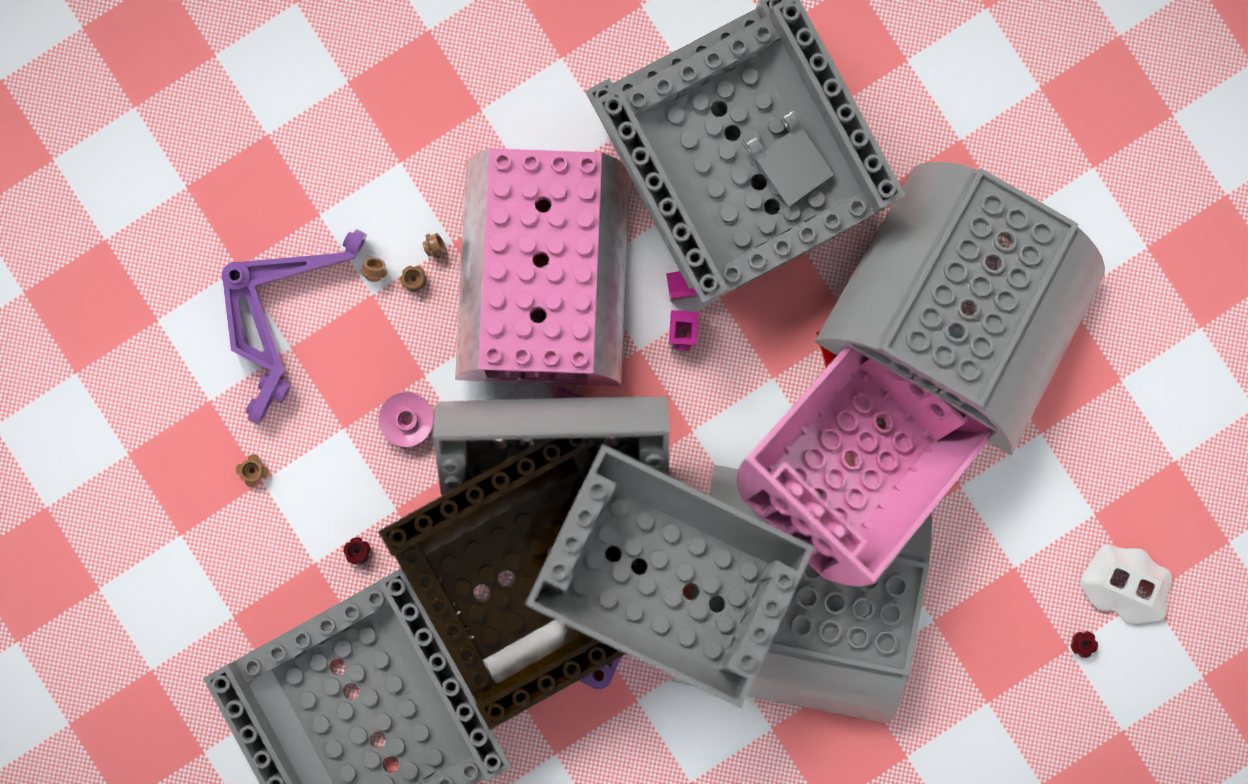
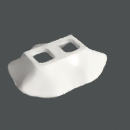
M1106 544L1096 552L1082 575L1081 586L1090 602L1096 608L1104 611H1116L1126 621L1141 624L1161 620L1166 616V599L1171 586L1172 574L1168 569L1155 563L1143 549L1118 548L1111 544ZM1117 568L1129 574L1123 589L1117 588L1110 583L1113 572ZM1142 579L1154 584L1153 592L1148 600L1136 595L1137 587Z

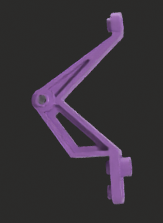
M358 229L353 233L349 231L342 244L346 248L343 253L231 262L223 268L222 281L231 351L271 370L269 375H263L258 385V389L261 391L257 399L252 398L247 406L245 413L249 414L248 421L259 425L273 399L282 403L292 383L284 380L287 370L257 287L354 260L364 245L367 233ZM240 273L239 279L235 281V275ZM241 297H246L264 348L263 352L245 343L239 301Z

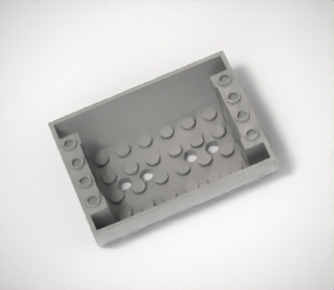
M667 396L438 401L436 405L432 437L441 496L545 438L593 437L598 451H600L602 445H605L669 476V412Z
M602 445L537 578L526 605L730 704L742 708L815 547ZM615 546L620 550L621 558L619 561L613 563L606 559L605 551L608 547ZM642 559L645 561L647 570L643 575L633 573L631 570L633 560ZM686 584H694L698 588L696 599L688 600L684 597L683 588ZM713 596H718L724 601V608L719 613L713 612L709 608V600Z

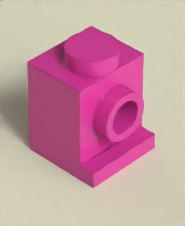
M671 310L668 345H674V350L690 351V346L696 347L699 312ZM680 327H685L688 330L686 337L678 335Z

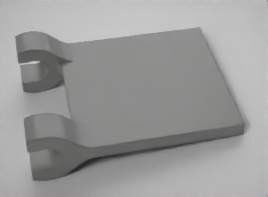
M793 111L780 119L789 133L766 150L763 149L756 137L744 144L745 149L758 163L787 207L834 175L803 130L800 121Z

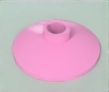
M400 392L392 395L383 403L379 412L378 422L383 436L389 442L401 447H411L420 444L429 436L433 428L434 416L431 406L423 397L412 392ZM409 414L412 417L411 424L405 425L402 422L404 415Z

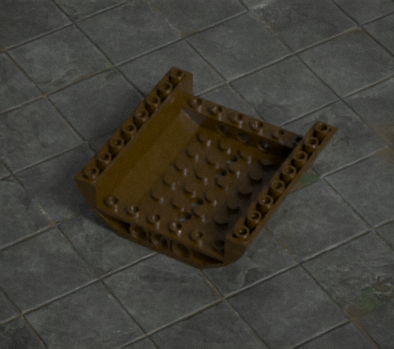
M593 437L545 438L378 530L390 555L396 558L474 697L476 707L489 730L627 654L526 605L537 578L549 556L548 548L555 543L599 453ZM610 546L605 551V557L609 562L614 563L620 560L621 552L617 547ZM635 559L631 563V570L636 575H643L647 570V565L644 560ZM511 571L514 574L513 582L509 585H502L498 581L501 572ZM481 584L488 586L490 589L489 595L484 599H478L473 594L475 587Z

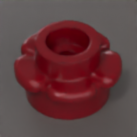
M360 537L352 538L349 543L345 544L343 549L346 560L351 564L365 563L369 559L368 554L371 551L369 543L363 541ZM356 548L360 550L358 554L355 553Z
M1079 631L1072 637L1071 650L1074 654H1079L1081 658H1089L1092 653L1097 651L1098 642L1095 640V635L1092 632L1085 631L1082 633ZM1083 642L1087 643L1086 647L1082 646Z

